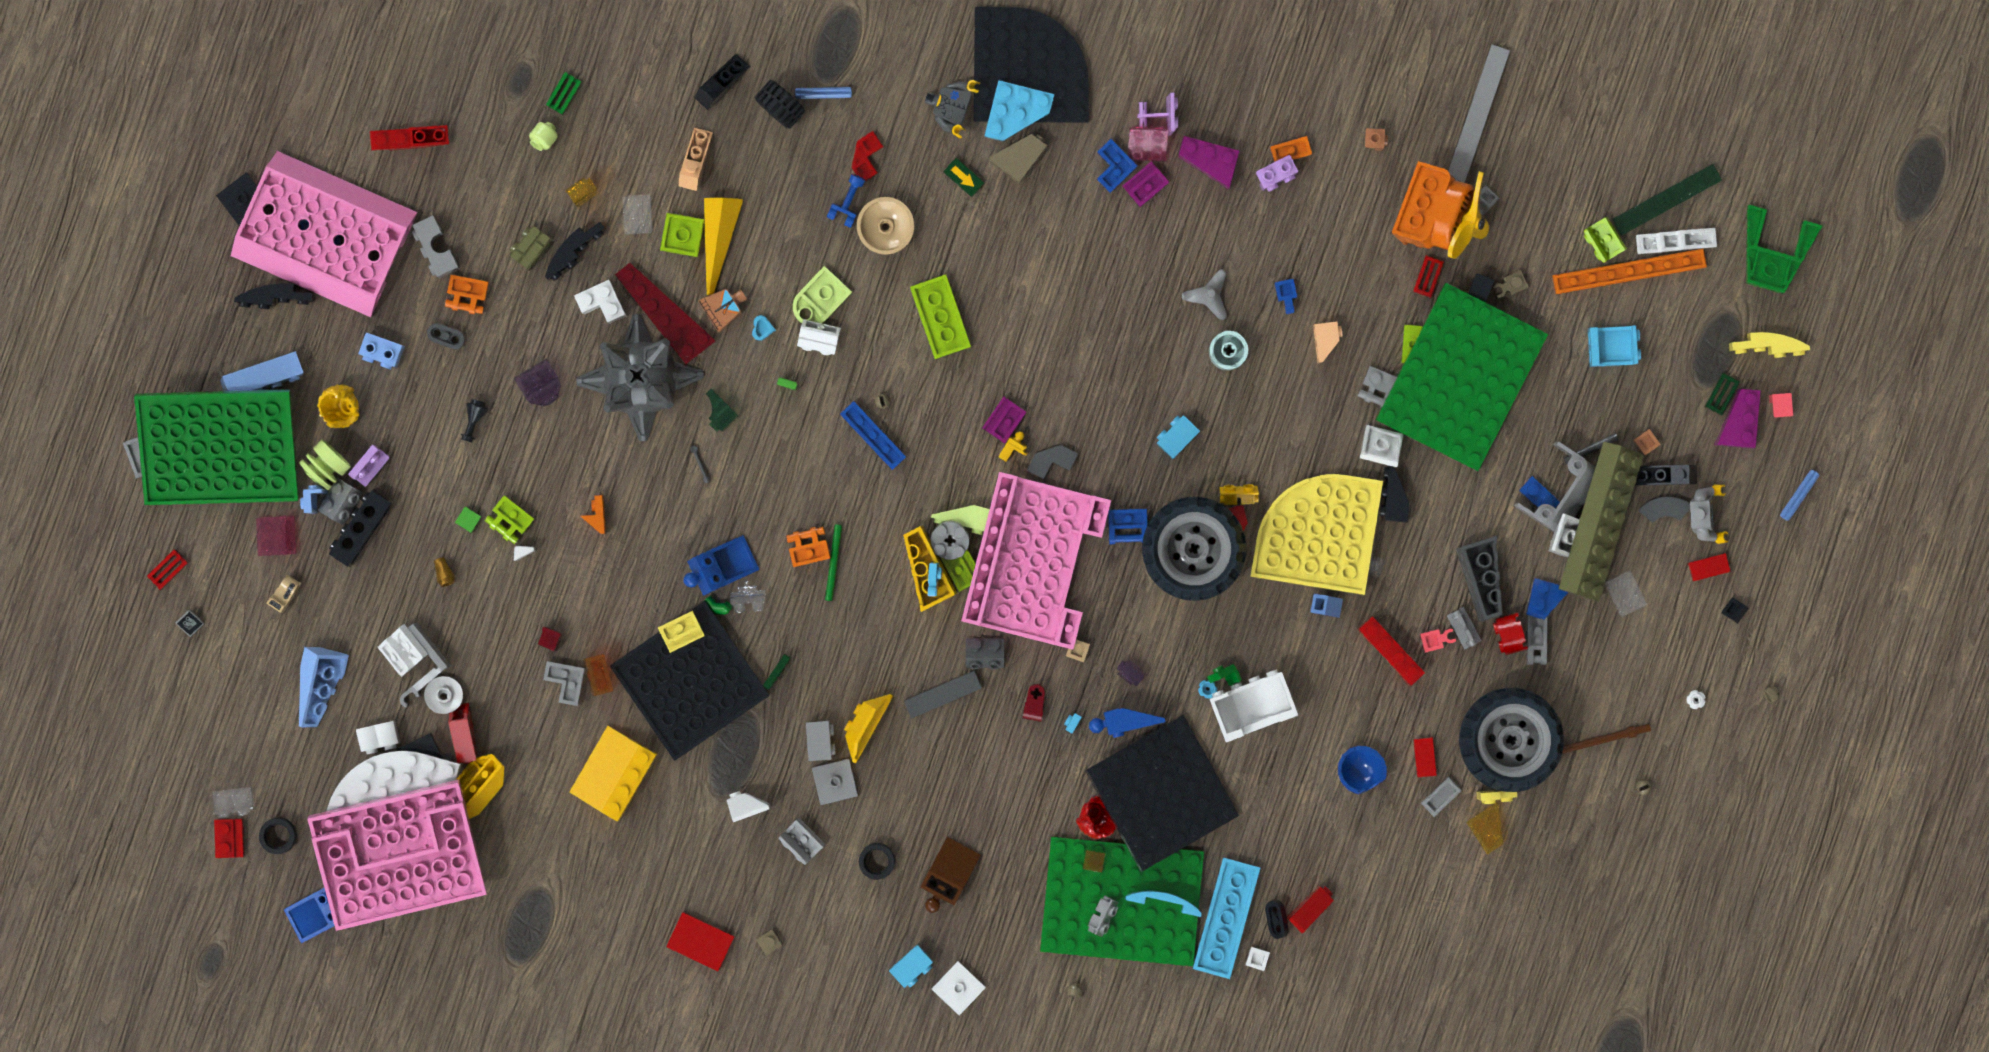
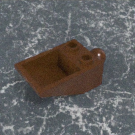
M949 837L946 838L920 887L933 894V897L925 902V908L928 912L935 913L939 910L940 899L953 906L955 905L981 856L979 853ZM935 880L937 882L936 887H930L929 882ZM952 889L954 892L953 896H947L946 891Z

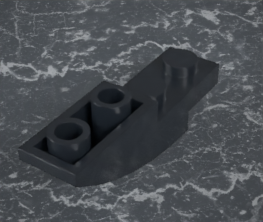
M601 222L586 232L579 227L562 243L548 266L545 275L548 281L551 279L553 281L557 280L563 275L562 271L566 268L570 270L578 264L577 260L580 258L576 251L582 252L589 246L588 242L593 239L596 241L604 235L603 231L606 229Z
M270 284L246 291L235 297L234 302L239 303V307L251 308V304L258 305L260 309H270V306H276V299H278L279 303H290V300H295L297 304L309 305V302H314L315 294L296 292L297 285Z

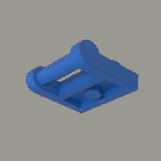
M1147 509L1108 511L1109 545H1113L1115 542L1143 543L1144 533L1147 528ZM1141 528V534L1115 535V529Z

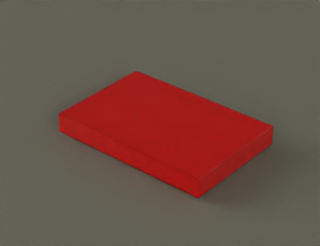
M682 912L666 947L719 971L735 936Z

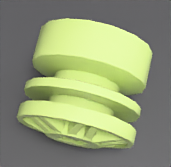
M321 439L313 448L318 456L315 458L307 454L306 457L311 463L309 464L304 459L299 463L305 473L316 484L330 490L332 486L327 479L336 483L337 480L333 473L337 472L343 476L351 468V465L330 444Z

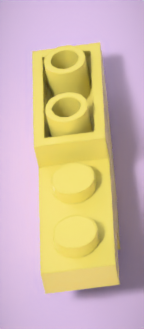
M1775 333L1747 334L1748 341L1729 343V350L1735 351V354L1747 353V349H1754V352H1763L1768 347V355H1774V358L1786 357V353H1793V356L1805 355V351L1810 350L1809 345L1797 339Z

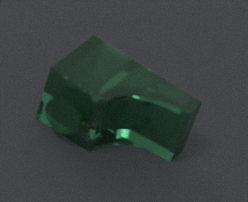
M710 389L706 393L712 405V413L709 417L711 422L709 425L716 432L719 430L724 432L739 416Z

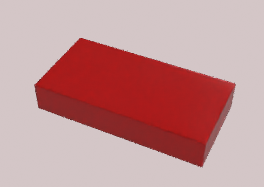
M1726 553L1688 563L1692 581L1731 572Z
M1433 737L1413 739L1417 778L1437 776Z

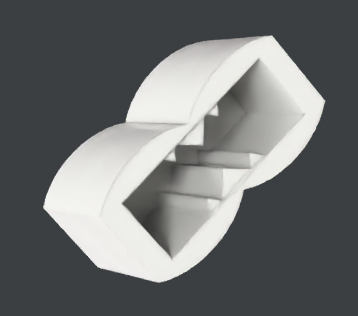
M396 721L356 729L361 752L366 751V754L378 752L377 748L385 747V750L397 748L396 744L400 743Z

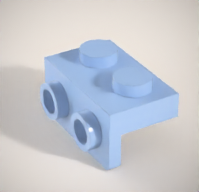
M320 485L308 486V489L303 490L300 506L301 509H304V513H318L317 494H328V490L323 489V486Z

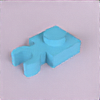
M929 563L928 596H937L938 579L942 578V568L939 567V563Z

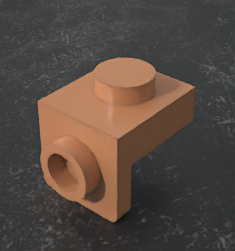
M1367 128L1365 131V148H1375L1374 151H1383L1384 146L1388 144V135H1385V129Z

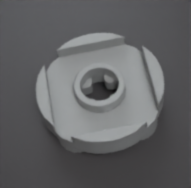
M944 521L932 532L931 546L934 553L941 558L952 560L961 557L969 546V533L957 521ZM949 535H952V539L956 540L952 545H948V542L945 541V538H948Z

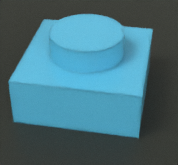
M1076 713L1073 716L1069 715L1064 723L1067 726L1065 730L1073 733L1081 716Z

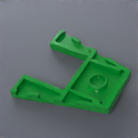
M1748 205L1746 284L1784 294L1821 230L1822 225L1804 220L1801 225L1794 255H1787L1758 246L1767 209Z

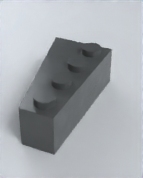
M1497 536L1456 548L1479 622L1502 615L1496 546Z

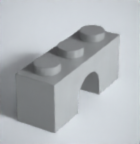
M434 215L413 224L414 230L412 234L416 241L420 240L423 246L420 250L424 258L428 257L431 263L428 267L433 276L436 275L438 278H441L460 269L451 250L437 253L433 248L434 240L444 234Z

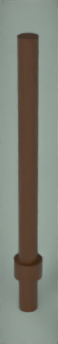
M1650 724L1638 727L1630 726L1626 727V730L1564 745L1562 754L1626 737L1629 739L1637 737L1638 734L1651 731Z

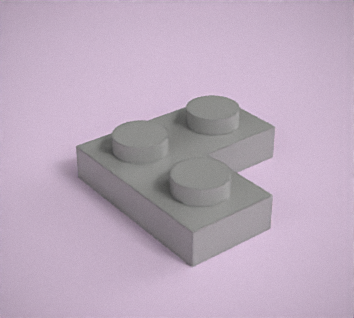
M547 661L543 680L562 684L559 703L578 706L585 668Z

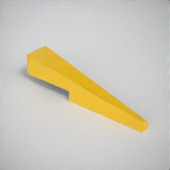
M704 198L707 296L715 293L743 199Z

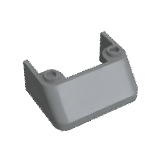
M1559 441L1555 442L1553 446L1571 456L1567 464L1568 470L1577 477L1557 508L1549 504H1543L1533 513L1520 503L1513 505L1553 533L1562 514L1576 517L1586 501L1595 467Z

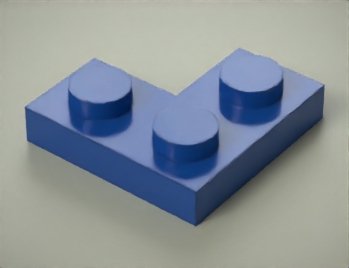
M1112 139L1097 152L1110 165L1097 180L1111 193L1137 168V165Z

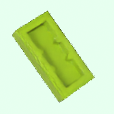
M1404 325L1401 363L1404 364L1423 326Z

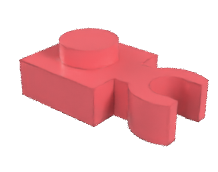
M1439 629L1420 634L1424 652L1444 648L1443 642L1454 643L1456 639L1449 640L1447 638V634L1453 632V629H1446L1443 634H1440Z

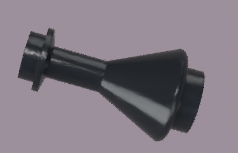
M471 399L470 403H466L469 422L465 434H461V440L472 443L473 439H475L472 436L475 425L488 411L485 408V402Z

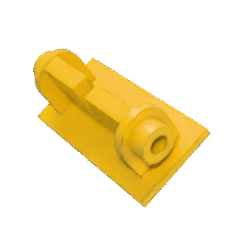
M1246 484L1240 487H1235L1234 485L1219 487L1220 503H1224V505H1237V498H1241V505L1255 504V502L1259 501L1258 486Z

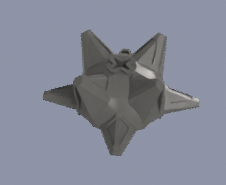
M641 314L632 315L625 341L622 345L605 342L600 345L605 360L604 366L577 377L576 381L577 386L606 394L603 410L607 413L624 412L628 414L639 441H648L656 412L662 409H671L674 406L676 390L703 379L704 374L701 369L675 362L671 356L670 341L666 338L655 343L652 342ZM633 372L641 374L640 376L644 382L638 380Z

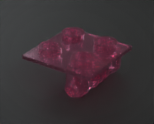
M1135 125L1129 127V158L1131 160L1166 161L1168 129H1164V127H1154L1153 129V126L1150 129H1147V126H1145V129H1143V127H1135Z
M295 516L256 518L258 556L296 554Z

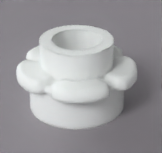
M1693 690L1687 696V703L1692 709L1702 708L1705 705L1704 693Z

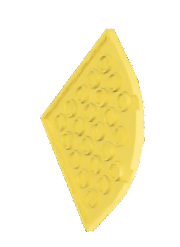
M1326 474L1302 480L1285 490L1272 503L1262 519L1256 540L1251 577L1365 595L1383 481L1348 475Z

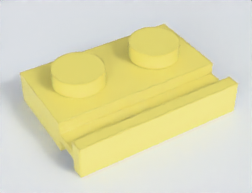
M693 611L658 627L670 653L705 636Z

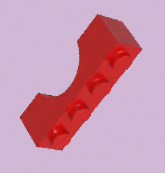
M1373 616L1357 629L1409 686H1412L1425 674Z

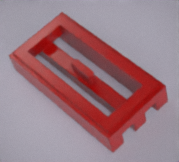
M1426 255L1412 292L1431 298L1444 262ZM1428 261H1431L1422 289L1420 290L1418 287ZM1437 263L1438 267L1429 292H1425L1434 265Z
M174 549L147 577L159 590H162L188 562ZM174 556L177 557L156 578L153 577ZM181 561L182 563L160 584L158 581Z

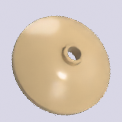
M876 198L868 202L859 213L857 219L858 236L861 242L872 252L883 255L899 252L908 245L913 236L914 219L912 213L903 202L895 198ZM883 224H888L890 226L889 229L883 230Z

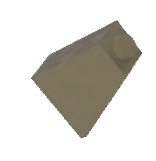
M1031 134L992 155L989 158V162L1020 184L1047 148V145L1044 144L1046 140L1038 134L1036 136Z

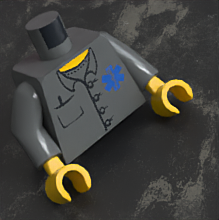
M974 80L947 84L945 88H941L939 96L928 92L925 99L926 104L935 106L933 115L942 130L954 134L959 139L962 138L959 132L961 130L966 131L962 127V123L972 92H979V90L974 89V86L980 84V82Z

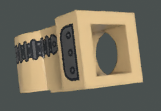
M287 575L266 604L278 612L284 613L301 583Z

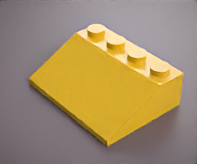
M607 726L572 786L570 793L618 822L658 754L612 727Z

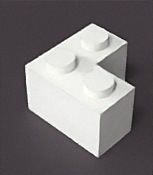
M610 280L574 295L582 314H587L601 307L609 324L627 316Z

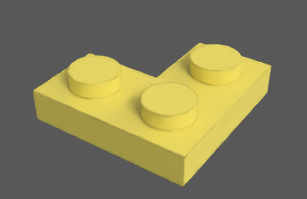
M1499 790L1476 791L1477 799L1484 804H1495L1496 800L1500 799L1501 802H1509L1517 797V792Z

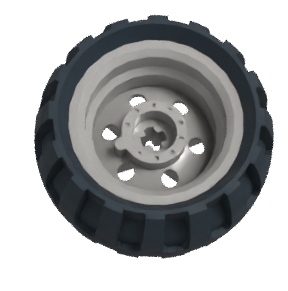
M1204 497L1180 498L1162 507L1150 520L1143 537V561L1152 580L1169 595L1189 601L1206 600L1227 590L1240 575L1246 558V539L1237 518L1222 504ZM1194 526L1200 527L1199 533L1193 532ZM1176 534L1182 535L1181 541L1175 539ZM1214 537L1216 540L1215 544H1209L1208 539ZM1195 543V545L1198 544L1200 546L1197 554L1189 552L1190 544ZM1174 553L1180 554L1179 560L1173 559ZM1209 556L1214 559L1211 564L1206 562V558ZM1191 564L1196 566V570L1193 572L1188 569Z
M1520 688L1498 689L1479 698L1465 714L1459 732L1460 752L1468 770L1484 785L1504 792L1525 791L1545 781L1557 767L1564 746L1563 728L1552 706L1539 695ZM1503 718L1507 721L1505 726L1500 725V720ZM1522 720L1526 723L1524 728L1519 726V722ZM1494 734L1496 737L1495 741H1489L1488 736ZM1508 735L1515 738L1512 745L1511 743H1506ZM1529 738L1534 740L1531 746L1527 744ZM1498 752L1504 754L1502 759L1496 757ZM1517 754H1521L1523 756V759L1521 761L1516 760Z

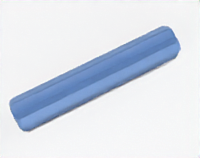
M851 87L795 89L796 99L850 98L852 96Z
M1810 470L1781 512L1780 516L1788 521L1793 516L1818 479L1819 474L1816 471Z

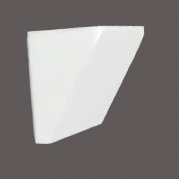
M516 546L514 549V561H518L535 552L536 548Z

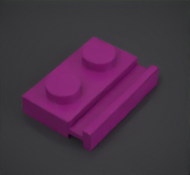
M1151 161L1122 187L1136 204L1142 207L1169 184V181Z
M1003 397L982 429L1005 444L1026 414V411Z

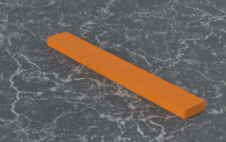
M1703 248L1553 275L1552 279L1555 295L1702 269L1706 268L1707 265Z

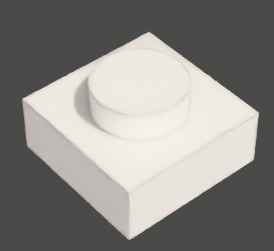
M1251 946L1245 965L1264 971L1270 952Z

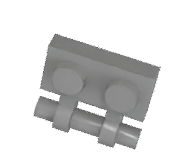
M1369 366L1363 381V385L1369 387L1368 392L1360 389L1358 397L1363 398L1365 402L1378 404L1381 408L1397 377ZM1378 390L1385 393L1384 398L1374 395V391Z

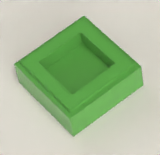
M781 377L777 382V385L795 391L798 386L797 382Z
M464 507L455 523L472 533L482 516Z

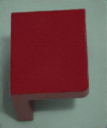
M543 627L537 645L555 652L563 633Z

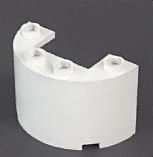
M1276 669L1266 673L1267 677L1260 679L1258 675L1248 679V684L1242 685L1240 682L1230 686L1231 690L1227 692L1220 690L1212 694L1213 698L1210 699L1226 742L1274 723L1298 716L1282 672L1278 673Z

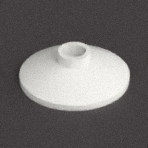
M441 676L428 683L424 692V698L427 706L432 711L439 714H448L455 711L461 705L463 691L456 680ZM445 694L447 699H440V695Z

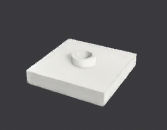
M1366 425L1360 458L1397 467L1404 434Z
M957 961L935 984L932 990L960 1016L986 987Z

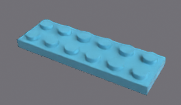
M1223 857L1193 969L1230 979L1260 867Z

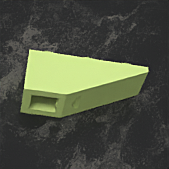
M972 505L932 514L931 518H934V522L938 524L948 520L957 521L963 527L971 528L972 533L982 535L990 509Z

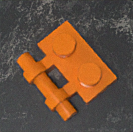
M450 275L447 294L454 295V299H446L445 307L452 308L454 311H469V314L474 315L475 313L483 314L484 307L478 306L477 302L478 300L486 301L489 282ZM461 296L471 298L470 304L460 302Z
M812 527L810 530L803 532L795 531L793 534L786 536L788 543L795 541L796 547L789 549L793 567L831 558L827 540L819 541L818 538L819 535L825 534L824 527ZM812 537L813 543L802 545L803 539Z

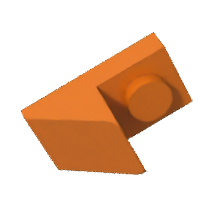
M594 496L595 500H591L592 512L595 511L596 515L581 517L600 534H606L604 496Z

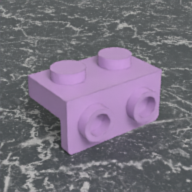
M1288 155L1258 170L1256 175L1260 181L1259 185L1262 191L1267 189L1270 192L1279 187L1278 183L1282 181L1288 183L1294 180L1298 170L1291 156Z

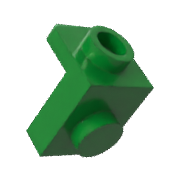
M1234 664L1223 667V665L1218 666L1212 670L1213 674L1207 676L1210 683L1225 677L1229 686L1242 681L1239 671Z

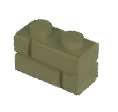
M535 226L527 227L521 235L524 238L520 243L516 242L510 249L512 252L510 256L529 271L553 241Z

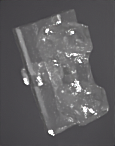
M744 581V587H737L738 592L731 593L730 603L733 605L735 613L745 612V603H752L753 611L763 610L766 597L765 590L757 591V586H749V581Z

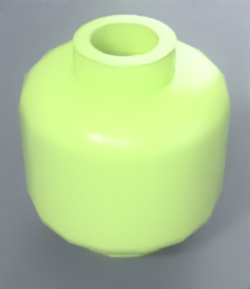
M539 122L529 134L530 144L540 151L550 149L558 138L555 131L556 127L550 122Z

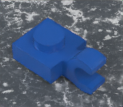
M1294 279L1275 282L1278 302L1284 301L1286 315L1294 313L1292 299L1297 298Z

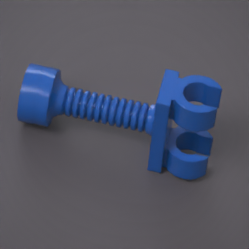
M851 174L849 178L851 186L843 202L844 204L840 206L832 203L827 214V218L831 220L835 218L837 211L847 214L848 217L844 225L849 228L852 227L857 213L849 210L850 204L857 188L863 187L865 182L864 178L855 174Z

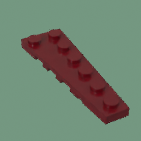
M631 263L615 274L665 339L667 338L670 341V345L686 365L716 342Z

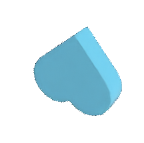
M759 315L754 319L755 328L752 331V335L756 340L762 341L776 331L765 316Z

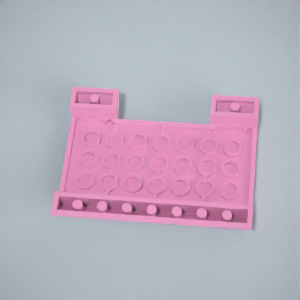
M999 472L961 621L1074 649L1083 612L1064 608L1082 534L1102 538L1111 500Z

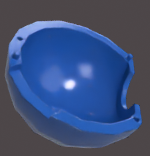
M1356 746L1342 754L1338 763V776L1348 791L1362 794L1386 779L1387 767L1384 758L1378 751L1367 746Z

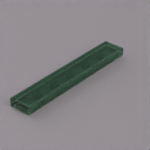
M1711 164L1613 218L1612 221L1622 236L1719 183L1722 179L1714 164Z

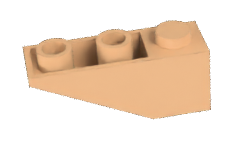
M694 128L680 171L678 186L697 191L713 132Z

